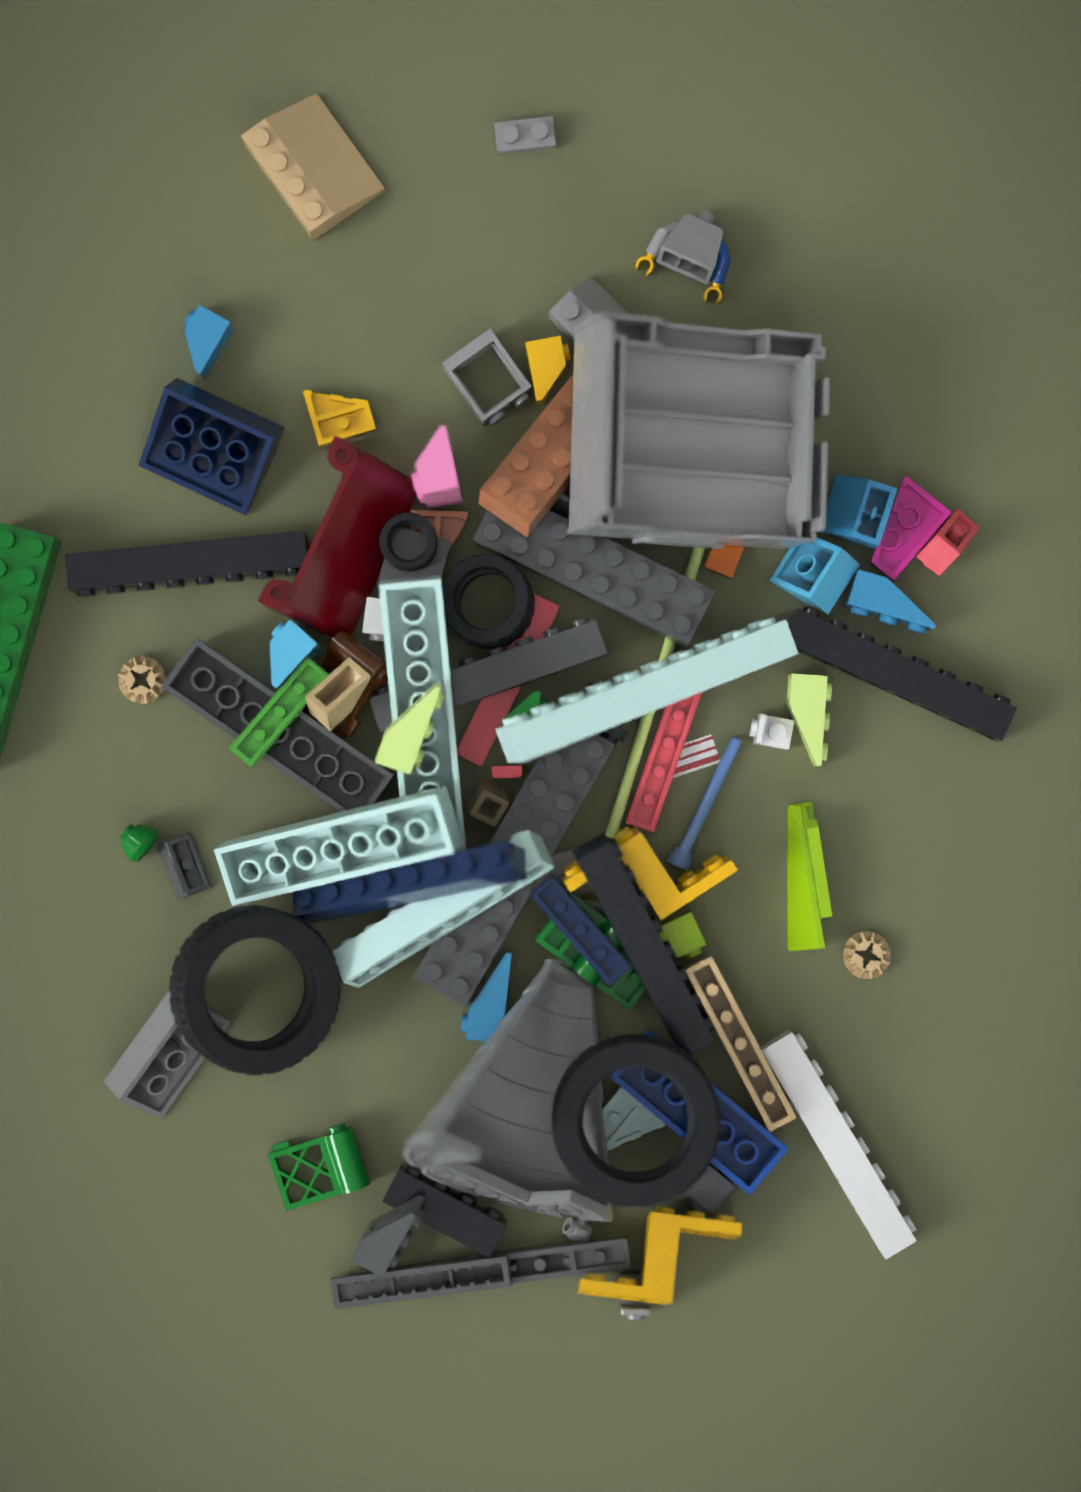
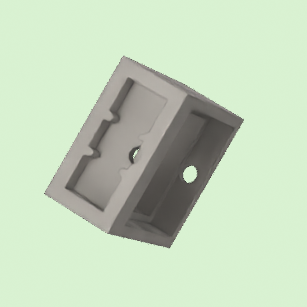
M488 329L441 363L443 370L483 426L489 422L491 425L498 423L506 416L505 411L513 405L518 408L530 399L529 394L532 392V386L491 329ZM492 349L520 388L485 413L457 373Z

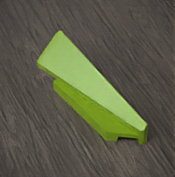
M812 802L792 804L787 807V948L790 951L825 948L820 918L833 915L817 819L814 818Z

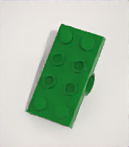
M569 892L631 963L609 920L573 892ZM550 918L534 938L536 942L569 965L582 978L600 988L629 1011L646 990L634 967H631L616 982L608 986Z

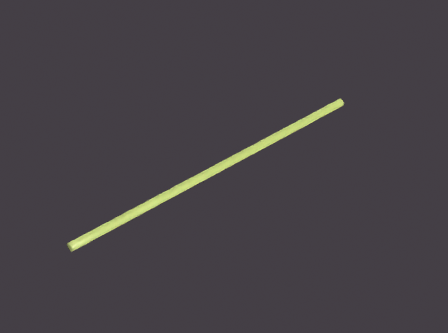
M693 547L684 576L694 581L696 580L705 548ZM665 638L658 661L666 659L668 662L667 656L673 654L676 642ZM655 711L641 716L605 836L614 839L613 835L619 831Z

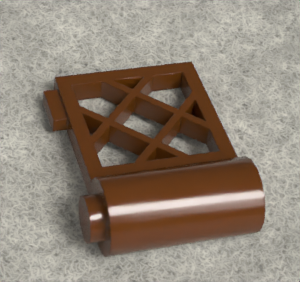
M344 630L337 633L327 647L328 655L321 668L328 673L332 666L336 669L350 657L371 676L354 709L346 717L343 726L339 727L337 725L331 730L340 738L346 739L347 735L352 737L360 725L361 721L358 720V717L374 690L388 682L386 660ZM306 705L303 710L309 713L308 706Z

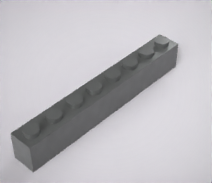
M585 617L572 622L573 628L561 631L560 627L545 631L543 632L545 637L533 641L532 637L516 641V647L505 651L504 646L488 651L487 658L477 661L476 657L473 656L459 661L460 667L450 670L453 709L608 656L597 621H590L589 617ZM389 686L375 690V696L369 699L380 733H384L386 728L392 723Z

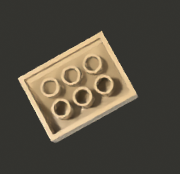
M317 93L264 118L241 135L245 147L313 241L385 191L382 183Z

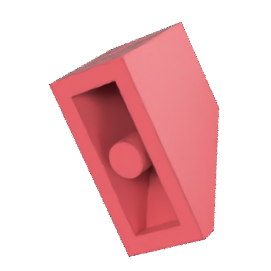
M957 508L916 557L923 562L925 567L940 576L962 553L978 531L979 526Z

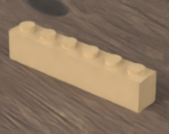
M708 954L683 967L767 1129L771 1132L796 1119L795 1113L713 957Z

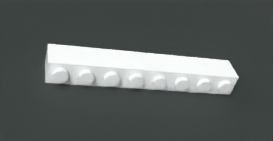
M787 1030L760 1046L774 1075L885 1260L915 1243L916 1239L912 1234L916 1231L914 1224L908 1215L902 1217L897 1209V1206L901 1205L898 1197L892 1188L888 1191L881 1182L885 1179L882 1170L877 1163L871 1165L866 1157V1154L870 1153L867 1145L861 1136L857 1139L850 1130L854 1127L851 1118L846 1111L840 1113L835 1105L839 1099L831 1085L825 1087L819 1078L824 1073L816 1060L809 1061L804 1053L808 1046L800 1033L794 1035L791 1030Z

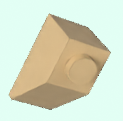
M348 657L306 695L309 714L331 731L352 712L371 679L370 674Z

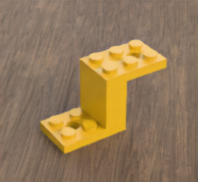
M626 826L613 835L623 853L619 860L622 861L624 866L629 865L637 880L635 883L642 890L651 908L661 920L738 871L732 860L724 854L720 856L713 854L702 862L703 867L693 873L692 870H689L677 878L678 883L675 885L643 834L636 827L629 829ZM576 859L562 868L564 873L560 877L570 892L587 882Z
M657 1207L654 1212L651 1211L646 1216L639 1286H636L635 1279L618 1278L616 1283L606 1282V1276L588 1274L586 1279H580L577 1294L669 1305L673 1300L679 1234L686 1233L735 1240L741 1236L742 1223L735 1222V1217L717 1215L713 1220L706 1219L705 1213L687 1211L683 1216L675 1215V1209Z

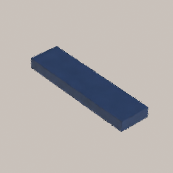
M554 875L547 878L529 894L608 986H611L633 967Z

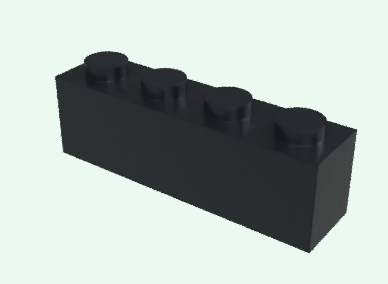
M410 1164L407 1167L400 1165L382 1202L396 1208L418 1195L425 1197L420 1207L424 1211L420 1222L490 1258L506 1227L507 1220L502 1218L504 1214L491 1206L485 1209L477 1205V1199L463 1192L458 1195L450 1191V1187L437 1181L429 1180L423 1176L422 1170Z

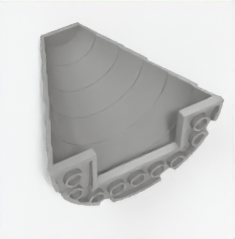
M546 959L542 969L522 993V997L475 1053V1057L429 1112L426 1120L407 1140L403 1155L411 1166L422 1168L421 1173L434 1181L474 1197L481 1195L488 1198H496V1204L562 1218L564 1214L580 1216L581 1220L612 1221L614 1214L612 1213L611 1203L600 1200L594 1194L587 1192L565 1169L557 1153L552 1132V1105L561 1078L571 1063L582 1052L598 1043L593 985L575 971L562 967L563 964L560 961ZM601 1080L594 1087L585 1104L583 1127L586 1139L592 1150L602 1161L609 1165L602 1111L604 1097Z

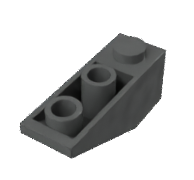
M418 1195L372 1220L363 1234L351 1261L383 1277L388 1266L394 1269L402 1252L398 1251L399 1246L405 1249L413 1234L409 1230L410 1226L416 1228L424 1214L420 1207L425 1197Z

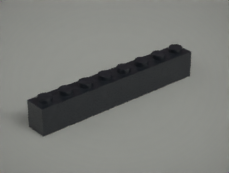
M304 531L65 554L68 590L77 593L78 597L96 596V591L107 590V594L125 593V588L137 587V591L155 590V585L166 584L167 588L185 587L184 582L196 581L198 586L215 584L214 579L226 578L227 583L242 582L244 581V576L256 575V580L274 578L273 573L285 572L286 577H295L308 552L307 534Z
M804 607L803 610L796 609L788 626L798 652L996 742L1003 741L1017 710L1016 707L1010 705L1011 700L996 693L993 697L982 692L984 689L982 686L967 681L965 685L955 680L957 675L944 669H940L939 672L928 668L929 662L913 656L910 660L902 656V650L889 644H885L884 647L873 643L874 637L858 631L857 635L846 631L848 626L834 619H831L830 623L819 618L820 613L813 609Z
M603 833L573 849L572 853L674 1044L691 1056L714 1043L715 1040L711 1031L715 1028L707 1013L701 1015L697 1007L701 1006L702 1003L694 989L688 991L685 983L689 981V978L681 964L677 967L675 966L672 958L676 954L668 940L664 942L661 940L659 933L663 932V929L655 915L649 917L646 908L650 904L642 890L636 892L632 885L637 880L629 865L622 866L619 858L623 856V853L616 840L609 841Z

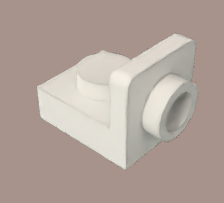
M760 713L757 719H752L749 736L754 737L753 744L789 750L795 720Z

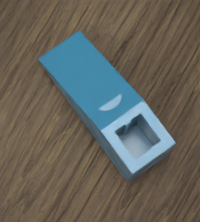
M859 569L856 570L852 577L844 605L851 608L850 613L861 617H868V614L880 617V622L896 626L897 622L909 625L908 630L919 634H925L926 630L931 631L935 629L936 624L887 577Z

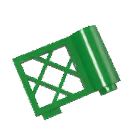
M343 1122L327 1128L329 1133L295 1145H291L290 1140L271 1146L273 1151L267 1155L286 1211L336 1195L351 1193L371 1184L352 1126L346 1127ZM318 1144L323 1154L319 1165L304 1157L309 1147ZM299 1150H302L301 1155H299V1154H297V1153H295V1152H296V1151H299ZM287 1154L298 1160L291 1174L281 1169L277 1157ZM301 1162L316 1170L310 1184L295 1176ZM324 1163H326L327 1169L323 1168ZM319 1173L331 1178L334 1189L324 1192L313 1186ZM292 1181L307 1189L302 1199L293 1202L288 1191ZM311 1191L316 1193L315 1195L309 1196Z

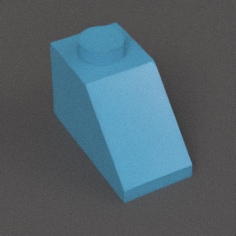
M198 305L196 310H191L184 322L186 326L184 331L195 371L200 377L205 379L234 327L230 321Z

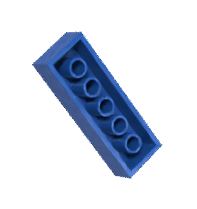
M647 1028L643 1032V1034L645 1035L655 1036L656 1038H660L649 1028ZM639 1067L625 1068L609 1074L612 1080L682 1139L685 1138L688 1126L687 1107L682 1094L667 1077L651 1069ZM710 1080L717 1096L721 1115L720 1139L711 1163L746 1193L751 1195L789 1148L781 1139L770 1132L762 1123Z

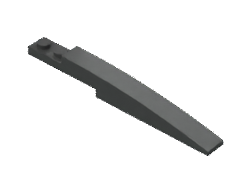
M628 1236L576 1243L566 1241L494 1251L490 1258L483 1254L461 1256L394 1267V1269L387 1268L383 1277L368 1271L334 1277L330 1281L334 1307L339 1309L511 1287L514 1283L631 1269L633 1265Z

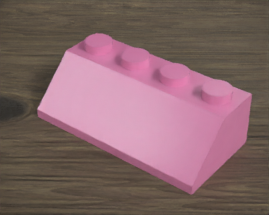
M441 426L415 463L417 472L411 473L414 489L420 504L426 503L428 510L463 503L446 426Z

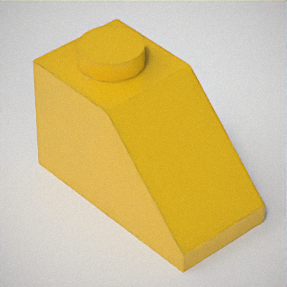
M561 336L525 342L537 406L543 405L566 371V362L571 361L568 343L562 344Z

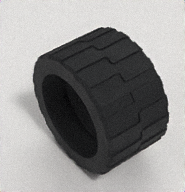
M490 553L475 554L465 560H461L448 572V576L442 584L444 614L446 623L459 637L479 648L496 649L505 645L508 646L524 635L523 633L531 625V619L535 613V595L532 592L533 588L530 582L513 562L506 560L500 555H491ZM489 574L498 575L506 579L513 587L516 597L515 608L511 616L500 626L493 629L477 628L471 625L463 616L461 611L462 595L466 587L476 578Z

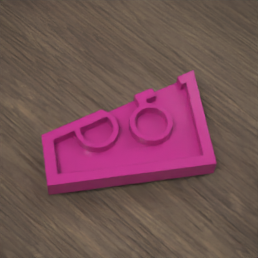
M905 475L888 517L880 545L876 548L870 564L894 582L952 512Z

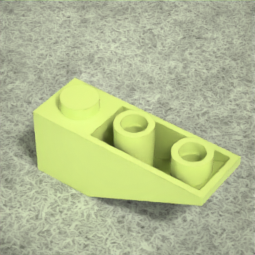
M792 673L788 675L786 705L792 719L795 720L794 723L813 766H822V760L826 761L828 755V743H823L824 731H828L830 725V713H825L826 701H831L832 683H827L828 676Z
M436 682L386 728L375 763L407 774H411L413 767L419 768L424 755V750L420 749L423 738L429 740L435 723L430 721L434 709L440 710L445 693L440 692L441 683Z

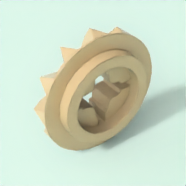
M134 657L125 662L118 673V687L124 697L132 702L139 704L150 703L156 700L164 691L161 686L166 680L165 671L156 660L150 657ZM151 670L146 678L151 688L139 685L133 689L137 679L132 672L143 675Z
M862 931L856 933L848 939L844 946V964L849 972L858 978L873 979L884 974L890 964L891 950L882 936L875 932ZM872 943L871 953L878 957L879 960H868L863 968V957L859 956L855 951H866Z

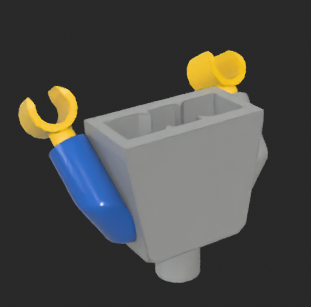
M702 210L698 217L684 214L680 221L674 220L660 227L646 249L647 255L637 260L636 269L639 270L643 262H649L650 268L647 270L646 276H650L655 270L653 260L655 257H658L656 261L658 264L708 285L709 281H712L711 287L705 290L703 299L706 302L708 292L713 290L718 295L715 304L719 303L722 299V292L719 288L725 282L730 265V256L727 244L722 240L723 230L714 225L716 221L715 215L708 210Z

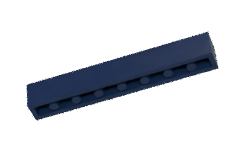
M506 841L294 891V915L314 924L526 880L525 849Z

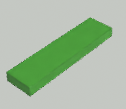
M307 656L229 749L248 766L253 768L306 707V695L329 674Z

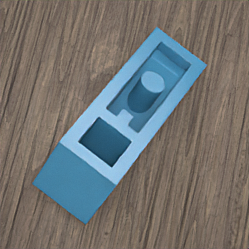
M512 951L505 952L471 1004L469 1013H463L461 1031L466 1032L465 1039L485 1042L505 1017Z

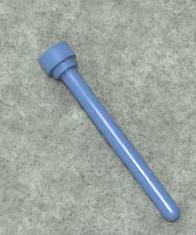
M732 737L680 846H676L674 851H670L666 862L688 871L692 863L690 859L692 853L690 851L741 746L740 738Z

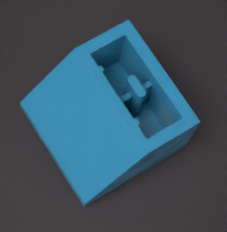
M836 475L826 504V526L820 533L875 550L880 545L898 488L869 479Z

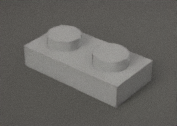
M553 116L494 122L497 155L556 149Z

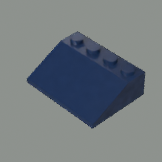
M176 378L164 387L138 466L246 515L273 460L285 427Z

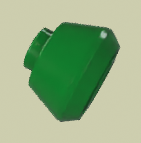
M141 823L136 826L130 824L120 836L123 840L121 847L129 861L139 862L158 840V831Z

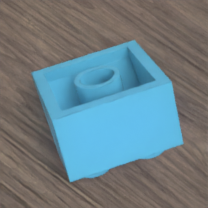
M816 537V542L791 547L769 581L806 605L829 615L860 564L841 547Z
M291 619L287 623L284 621L280 622L271 633L274 636L270 641L272 685L278 690L307 656L313 660L323 649L320 644Z

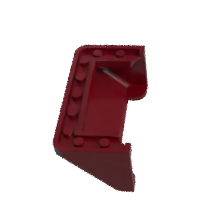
M334 436L327 457L330 465L343 473L342 479L293 584L282 579L269 581L258 599V602L266 608L331 638L340 631L345 630L350 635L354 632L366 606V599L370 597L379 578L385 558L379 544L381 530L386 522L395 515L405 512L409 513L417 495L413 480L409 476L338 436Z

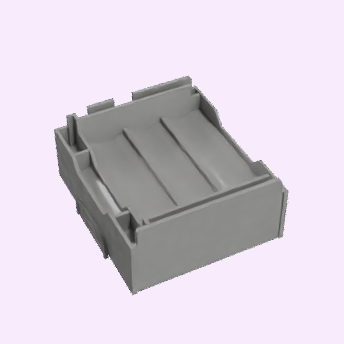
M599 312L573 327L575 339L570 506L567 534L632 539V544L645 543L712 548V550L724 548V545L786 549L816 542V532L823 531L826 526L828 442L813 445L814 420L829 415L830 378L825 377L815 381V363L825 360L826 347H821L822 334L774 329L745 331L670 323L657 317Z

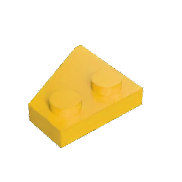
M311 390L303 391L320 448L331 445L334 436L348 440L377 431L368 400L349 399L334 394L326 395L315 393Z

